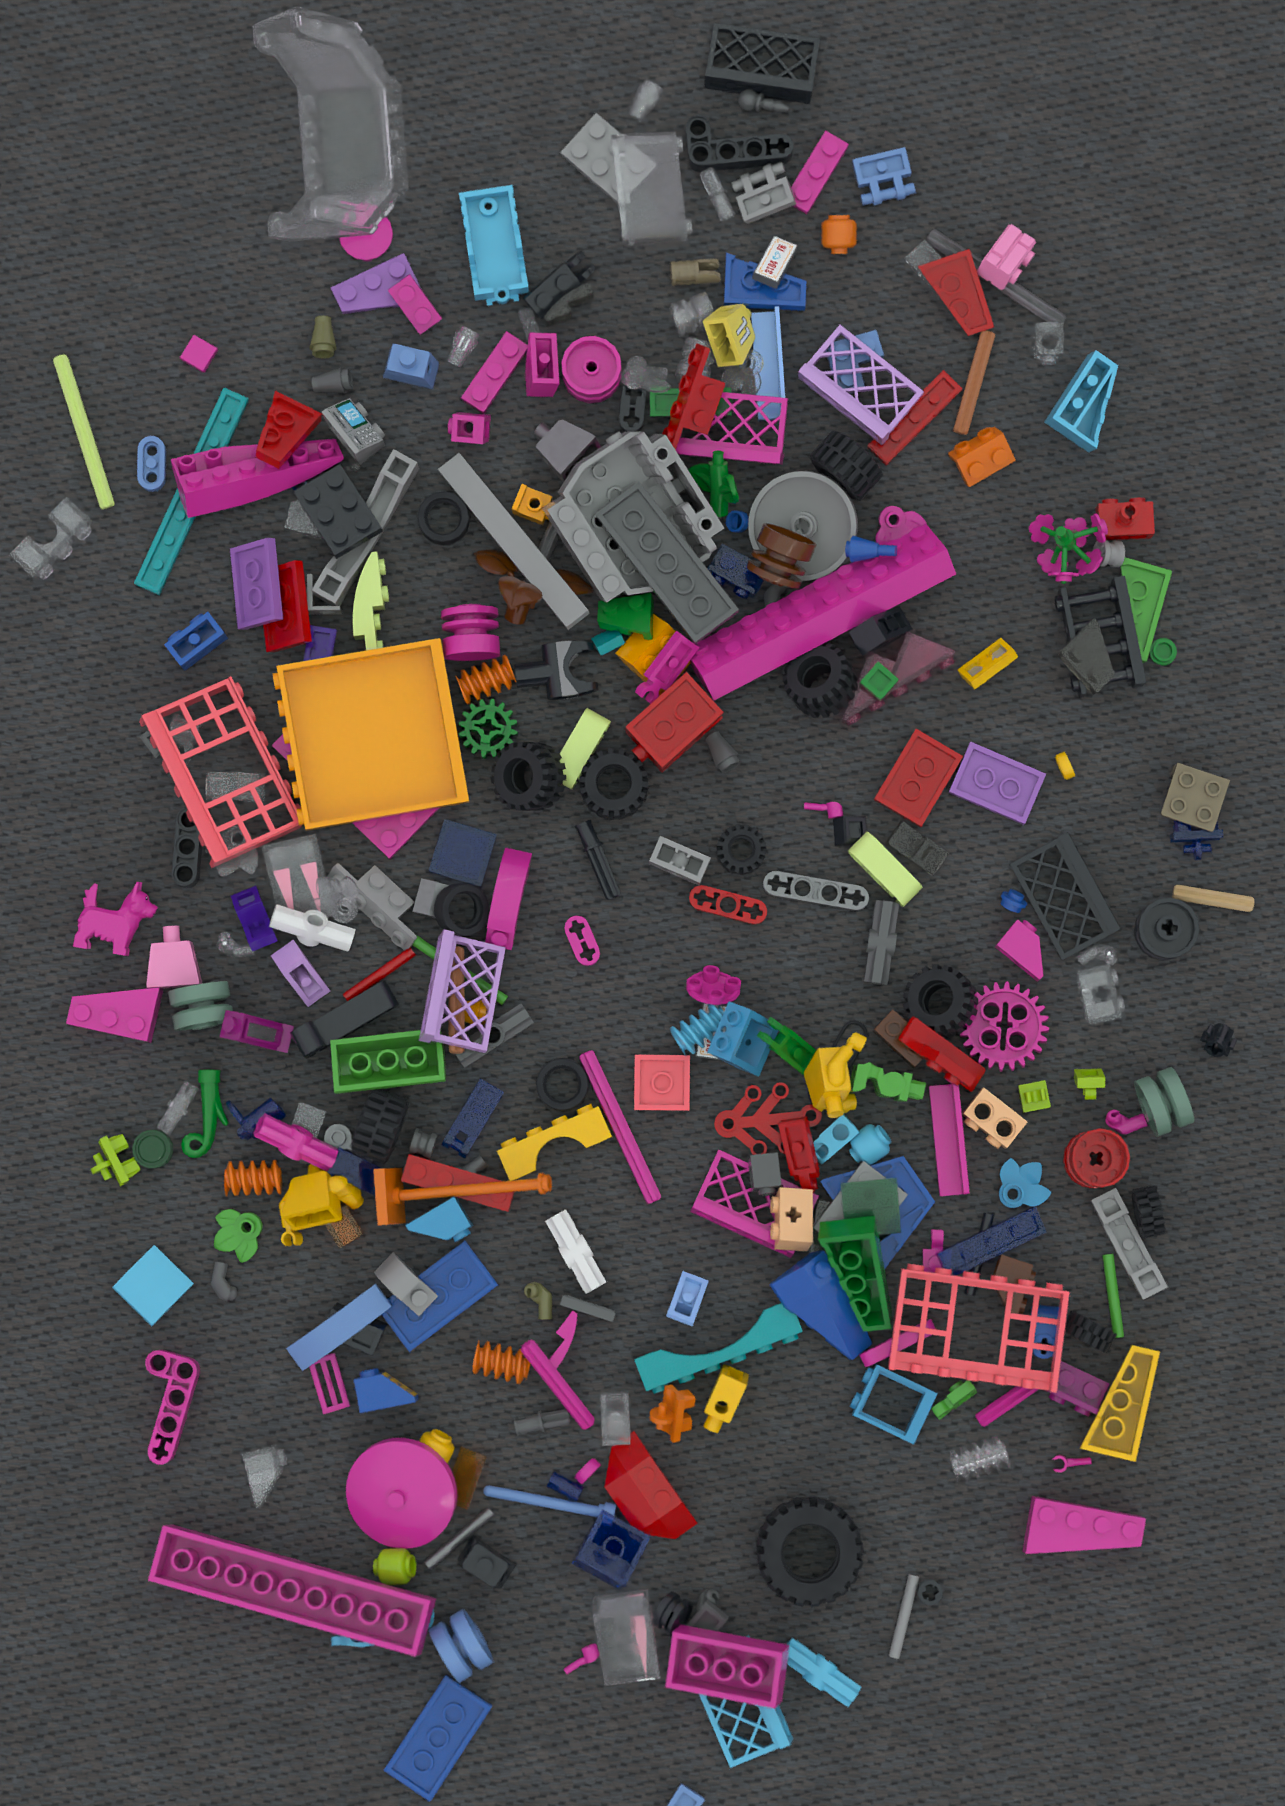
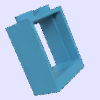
M729 1001L707 1053L735 1068L759 1077L770 1049L768 1048L769 1045L757 1037V1034L760 1031L765 1032L774 1040L778 1030L769 1026V1023H767L768 1019L762 1015ZM726 1027V1031L722 1032V1029Z
M875 1364L873 1368L868 1367L861 1381L865 1383L861 1394L855 1393L850 1407L854 1409L852 1415L914 1444L937 1393L880 1365ZM879 1373L922 1394L905 1432L862 1411Z

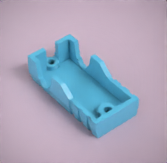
M508 185L459 193L475 301L486 299L487 306L493 305L492 302L494 301L499 304H505L509 299L519 301L518 294L529 293L519 224H517L518 218L517 211H515L513 186ZM491 204L492 208L490 210L485 209V205ZM500 291H504L506 293V296L504 298H500L498 296V293Z

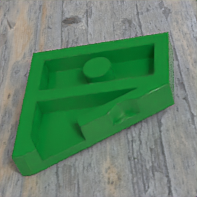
M652 594L615 598L607 603L598 601L597 622L600 629L616 630L626 635H630L632 632L643 635L644 639L652 640L654 608Z

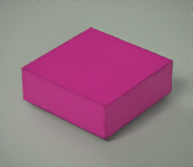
M193 335L180 359L205 373L218 349Z

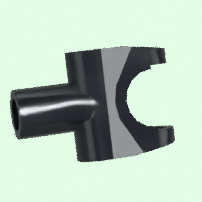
M560 641L541 645L543 661L514 664L517 688L546 685L547 700L575 698L599 690L598 682L578 680L574 678L569 670L571 662L578 654L594 651L592 642Z

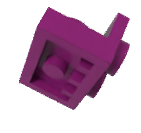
M1061 1361L1057 1393L1050 1392L1048 1398L1062 1405L1067 1400L1075 1404V1411L1089 1417L1091 1412L1098 1414V1408L1109 1383Z

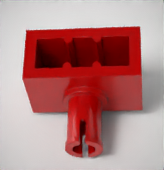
M1131 498L1129 502L1118 503V499H1105L1095 508V514L1097 513L1100 519H1104L1107 525L1108 534L1105 535L1106 540L1151 539L1155 534L1153 501L1146 502L1145 498Z

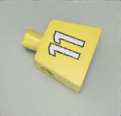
M744 304L719 307L703 320L718 367L743 364L755 340V333L750 321L751 312Z

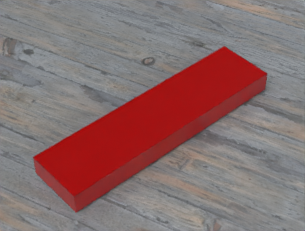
M943 370L923 390L924 394L889 434V438L884 444L881 445L873 439L867 445V448L887 466L963 388Z

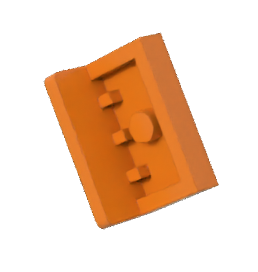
M996 427L982 429L976 437L969 441L958 443L955 445L954 450L948 453L950 459L956 463L968 487L973 486L1016 461L1003 432Z

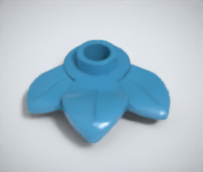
M1010 1158L1003 1164L1000 1170L1002 1186L999 1189V1199L1005 1206L1016 1208L1025 1204L1034 1207L1049 1198L1051 1191L1039 1185L1042 1175L1041 1163H1027L1019 1168L1018 1164ZM1010 1189L1017 1191L1016 1199L1012 1200L1008 1197L1007 1193Z

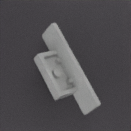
M339 863L333 866L327 876L332 886L349 898L354 907L364 912L376 927L381 928L391 938L395 945L403 950L409 949L417 939V936L399 918L415 902L375 865L358 881Z

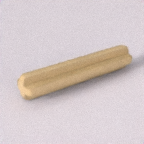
M1175 885L1173 888L1172 897L1185 902L1251 912L1254 907V898L1250 896L1183 885Z

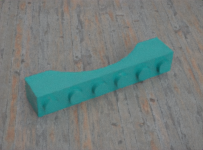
M782 1303L764 1309L757 1322L744 1336L721 1350L707 1354L684 1355L659 1349L634 1360L646 1391L652 1389L653 1394L663 1391L669 1382L678 1379L679 1384L694 1379L693 1373L704 1369L705 1374L720 1369L719 1363L730 1360L731 1364L747 1359L745 1353L756 1350L757 1354L771 1350L773 1349L771 1343L782 1340L783 1344L797 1340L799 1339L798 1333L803 1331L797 1315L789 1312Z

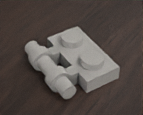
M782 162L775 165L767 164L763 166V170L753 174H743L740 176L741 179L732 182L735 192L745 189L746 193L737 196L736 199L746 224L796 205L787 177L779 180L776 179L777 175L785 172ZM767 180L768 184L754 189L755 184Z

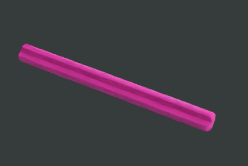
M591 1050L579 1056L580 1062L645 1201L651 1204L661 1198L655 1181L594 1051Z

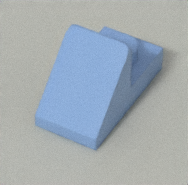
M683 1271L666 1317L693 1326L708 1280Z

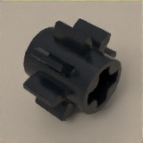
M1222 1023L1215 1024L1214 1026L1209 1024L1207 1030L1203 1032L1200 1041L1206 1043L1203 1049L1211 1056L1221 1057L1225 1055L1227 1057L1237 1042L1235 1038H1231L1234 1031Z

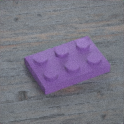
M265 538L231 548L230 555L238 629L245 630L283 620L275 539Z
M970 742L948 793L1025 825L1046 773Z

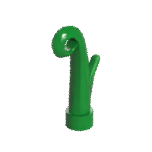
M198 1070V1083H200L202 1099L203 1135L189 1133L183 1138L181 1143L182 1150L188 1157L199 1158L209 1151L215 1138L217 1116L223 1125L227 1126L229 1124L219 1094L220 1070ZM194 1139L201 1143L200 1147L195 1150L190 1148V1142Z

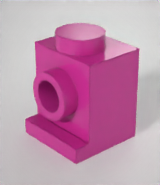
M454 413L448 422V434H451V441L475 444L489 442L491 415ZM468 422L473 424V432L466 430Z

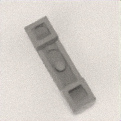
M1114 1188L1091 1200L1114 1250L1142 1300L1168 1288L1156 1263L1151 1259L1129 1217V1212L1117 1189Z

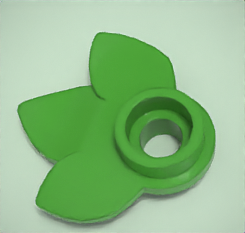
M226 1209L220 1212L215 1217L218 1224L222 1227L214 1239L215 1249L223 1252L235 1250L241 1263L248 1261L258 1249L257 1237L262 1231L261 1219L252 1212L241 1214L234 1209ZM245 1222L251 1224V1231H247L244 1228Z

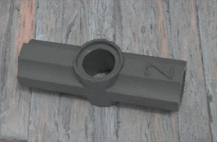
M876 900L872 929H869V940L866 946L868 956L864 982L878 985L888 984L891 957L894 956L897 940L895 930L899 903Z
M521 1003L492 1022L491 1028L498 1029L501 1037L496 1043L488 1042L485 1053L465 1049L463 1053L456 1054L464 1068H466L495 1048L501 1047L506 1041L533 1025L534 1022ZM477 1031L468 1038L471 1042L481 1044L483 1035L480 1031Z

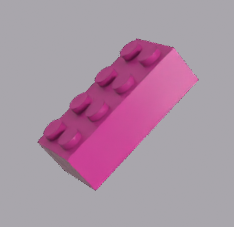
M680 1624L672 1634L666 1687L776 1708L783 1699L790 1645Z

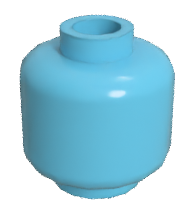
M867 1124L859 1130V1134L850 1140L852 1148L849 1149V1152L858 1163L864 1161L868 1165H873L890 1151L889 1144L891 1139L880 1125Z

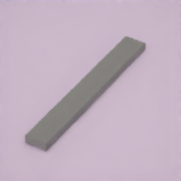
M460 453L438 468L439 473L464 501L465 505L527 581L540 589L543 595L542 599L567 630L590 614L585 605Z

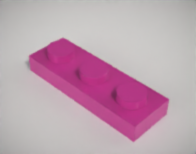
M827 131L824 132L791 187L796 201V205H793V207L805 214L809 213L847 150L848 143Z
M506 331L462 395L461 400L484 414L526 354L528 345Z

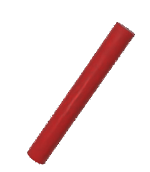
M411 947L404 950L343 993V996L347 1001L358 996L411 960L416 954Z

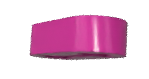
M572 916L565 923V933L578 962L583 966H592L599 960V947L587 920L582 916ZM574 921L585 925V928L581 930L584 937L581 940L578 939L575 932L570 933L569 931L573 927L572 922ZM583 942H586L589 949H594L596 952L592 955L593 960L588 961L586 958L581 959L580 954L583 953L581 946Z

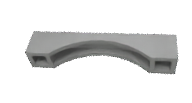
M393 449L380 471L370 496L366 501L367 506L381 525L383 531L419 471L416 461ZM382 533L338 559L333 556L312 589L314 596L332 606H340Z

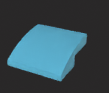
M154 1245L113 1286V1289L150 1326H153L194 1283Z

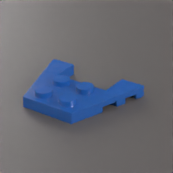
M904 1156L870 1165L908 1194L886 1223V1227L891 1234L880 1241L884 1268L888 1266L907 1238L935 1203ZM855 1170L820 1181L832 1200H834Z

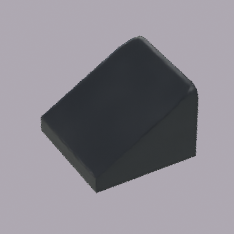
M866 816L833 818L835 845L855 844L867 832Z

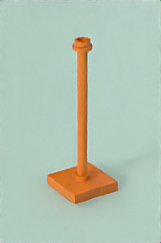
M402 1168L374 1169L378 1225L406 1223L404 1201L538 1190L540 1194H546V1192L552 1190L551 1176L544 1173H539L537 1179L404 1190L403 1182L401 1181Z

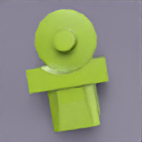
M123 1134L109 1139L107 1136L99 1139L98 1143L107 1161L104 1162L100 1153L95 1154L93 1158L97 1166L90 1169L92 1174L101 1172L106 1181L112 1178L108 1170L111 1167L120 1187L127 1184L129 1178L140 1171V1167L134 1157L120 1163L116 1154L129 1148Z

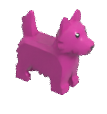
M136 882L118 911L97 907L98 885L94 883L90 890L84 891L86 897H83L84 909L78 919V932L75 934L73 947L91 949L92 944L89 940L95 936L101 937L100 940L113 942V954L129 956V945L139 927L140 921L143 918H152L157 912L158 907L149 901V896L141 891L142 882Z

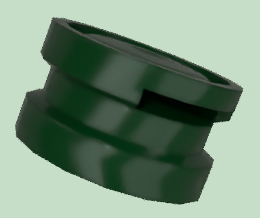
M146 1130L140 1133L135 1138L132 1146L135 1160L146 1168H160L166 1165L173 1155L171 1139L165 1133L158 1130Z

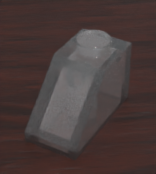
M278 1444L242 1454L256 1509L264 1506L284 1472L283 1466L287 1465L284 1449H279Z

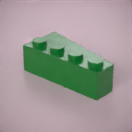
M869 1216L820 1222L818 1240L821 1246L824 1247L828 1260L839 1277V1283L850 1300L849 1303L863 1332L891 1329L892 1308L876 1217Z

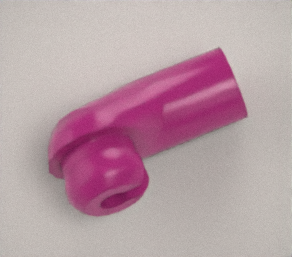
M1110 1110L1106 1116V1123L1109 1128L1123 1135L1147 1126L1146 1119L1142 1113L1127 1118L1120 1114L1118 1110Z

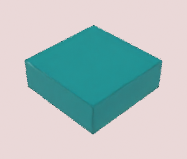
M606 630L591 638L600 655H604L625 643L620 632L616 630Z

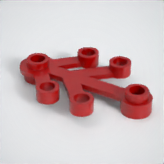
M779 1082L773 1086L772 1093L753 1116L741 1117L752 1102L758 1101L761 1097L760 1088L751 1085L746 1088L744 1097L732 1111L725 1110L717 1115L714 1126L717 1133L722 1137L730 1138L735 1136L750 1149L752 1155H757L753 1150L754 1145L757 1143L762 1144L764 1151L761 1154H765L767 1151L766 1144L761 1140L756 1141L742 1129L755 1127L777 1145L778 1150L782 1154H785V1151L781 1149V1134L770 1125H778L781 1120L806 1117V1112L812 1110L816 1113V1118L813 1121L808 1120L809 1127H813L821 1121L822 1114L813 1105H806L801 1111L769 1114L780 1099H784L789 1093L788 1086L785 1083ZM783 1086L786 1090L785 1095L778 1096L775 1093L776 1087ZM754 1088L758 1091L757 1098L751 1099L748 1097L749 1089ZM729 1118L733 1121L734 1125L731 1129L724 1128L723 1121Z

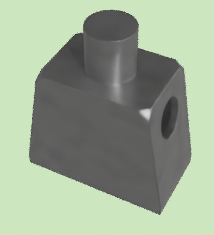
M559 420L552 428L542 423L534 432V436L540 440L536 445L537 451L563 483L576 463L601 447L596 436L565 420Z

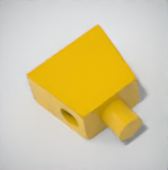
M723 1364L704 1410L708 1414L704 1423V1427L707 1430L719 1433L723 1422H731L746 1389L749 1374ZM718 1401H724L727 1405L722 1406Z

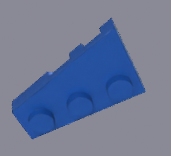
M726 253L724 306L744 304L746 308L775 309V307L779 306V310L805 311V280L785 274L778 288H773L752 279L753 272L758 265L757 263L751 261L747 263L736 259L732 254Z

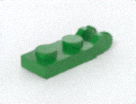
M770 1017L767 1023L773 1029L779 1031L778 1035L773 1040L767 1033L760 1031L757 1037L769 1045L768 1048L796 1071L804 1075L805 1069L817 1050L785 1025L783 1026Z

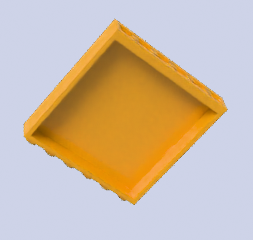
M440 638L278 665V673H272L275 690L281 689L282 700L277 701L280 717H286L287 727L282 728L284 743H290L292 754L287 755L289 771L295 770L297 781L292 782L294 798H300L301 809H296L299 826L305 825L306 831L469 803Z

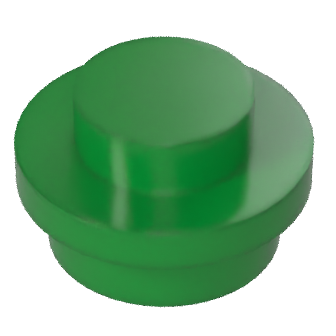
M1159 638L1151 644L1149 655L1155 664L1165 666L1174 661L1177 655V648L1171 640Z

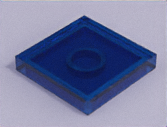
M444 819L429 872L482 887L497 834Z

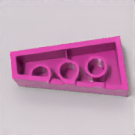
M1032 1496L1022 1551L1025 1554L1141 1547L1146 1518L1134 1514Z

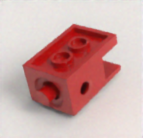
M686 672L625 727V733L637 745L631 752L642 763L649 758L663 773L723 719L722 715L724 712Z

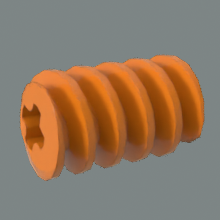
M502 655V664L494 658L492 659L491 668L485 662H482L481 671L475 666H471V675L463 669L461 670V678L459 679L456 676L467 705L470 704L471 695L479 701L481 700V691L487 697H490L492 687L499 694L501 693V684H504L510 690L512 688V680L516 682L506 655Z
M254 1160L250 1161L248 1168H245L243 1161H239L237 1169H234L232 1161L228 1162L224 1173L225 1196H228L230 1188L234 1196L239 1195L241 1188L246 1196L250 1195L252 1188H254L256 1195H261L263 1187H265L268 1195L273 1193L274 1187H276L279 1195L282 1194V1170L276 1160L272 1161L270 1168L267 1167L265 1160L261 1161L259 1168H256Z
M478 1341L472 1370L473 1374H477L482 1367L485 1377H488L490 1372L494 1370L495 1379H499L502 1373H505L506 1382H509L513 1375H515L516 1384H521L524 1378L527 1380L531 1363L527 1358L523 1357L520 1348L515 1355H512L511 1346H508L503 1353L499 1343L491 1350L490 1341H486L482 1348Z

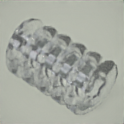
M996 1435L992 1436V1445L986 1439L981 1440V1449L973 1442L971 1443V1452L965 1446L960 1447V1455L954 1449L950 1450L949 1459L958 1484L960 1475L966 1482L969 1481L970 1472L976 1478H980V1469L982 1468L987 1475L991 1474V1465H994L998 1472L1001 1471V1462H1004L1008 1468H1011L1004 1442H1001Z

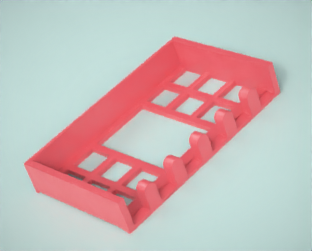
M231 676L168 705L143 714L139 721L141 727L147 726L151 734L150 742L154 749L158 748L163 758V769L166 773H170L175 783L174 791L178 798L182 797L187 807L186 815L190 822L194 821L200 833L198 836L199 842L208 849L212 858L209 863L211 868L287 835L302 826H299L296 809H301L298 803L294 804L290 796L292 794L291 786L286 779L282 780L278 772L280 770L279 762L274 755H270L266 747L268 746L267 738L263 731H258L254 723L256 722L255 714L250 706L246 707L242 699L244 697L243 690L238 682L234 683ZM228 689L234 703L216 710L210 697ZM205 700L211 713L193 721L186 707ZM238 709L246 726L228 734L220 716ZM181 710L187 724L169 731L163 717ZM214 719L222 737L204 744L196 726ZM190 729L199 747L180 754L172 737ZM249 732L270 775L205 804L184 760ZM273 780L281 798L264 806L255 788ZM250 791L258 809L240 816L232 798ZM226 801L234 820L217 827L208 809ZM285 804L293 821L275 829L267 811ZM261 814L270 832L252 840L243 822ZM238 825L246 843L228 850L220 832Z
M908 1264L907 1269L901 1268L888 1362L889 1370H905L913 1373L955 1377L970 1381H984L999 1385H1013L1028 1389L1035 1388L1057 1393L1069 1291H1064L1063 1285L1046 1283V1288L1035 1287V1281L1019 1279L1018 1284L1007 1283L1008 1277L991 1275L990 1280L979 1279L980 1273L963 1271L962 1277L951 1275V1269L936 1267L935 1273L926 1272L924 1271V1266ZM907 1278L926 1280L923 1301L904 1298ZM932 1281L952 1284L950 1304L929 1302ZM958 1285L1007 1291L998 1365L949 1358ZM1013 1292L1034 1295L1031 1316L1011 1313ZM1040 1296L1060 1298L1058 1319L1037 1317ZM903 1304L922 1306L920 1327L901 1325ZM928 1307L949 1310L946 1331L926 1328ZM1010 1319L1030 1321L1028 1342L1007 1339ZM1036 1322L1057 1325L1054 1346L1034 1343ZM900 1330L919 1333L916 1353L897 1351ZM925 1334L945 1336L943 1357L922 1354ZM1007 1345L1027 1348L1025 1368L1004 1366ZM1033 1349L1053 1351L1051 1372L1030 1369Z

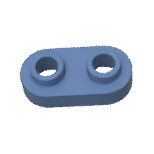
M155 436L143 438L138 445L137 454L138 482L143 489L150 492L160 490L166 482V447ZM151 447L157 448V453L154 456L148 455V450ZM150 474L157 475V480L153 483L148 482Z

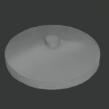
M813 471L789 472L769 482L755 498L748 521L749 537L753 549L764 551L767 549L757 541L763 523H770L789 529L809 538L817 544L810 562L798 560L796 564L806 570L804 576L795 575L801 581L824 577L841 566L848 558L845 554L846 542L850 541L853 535L857 536L858 532L856 510L848 493L832 478Z

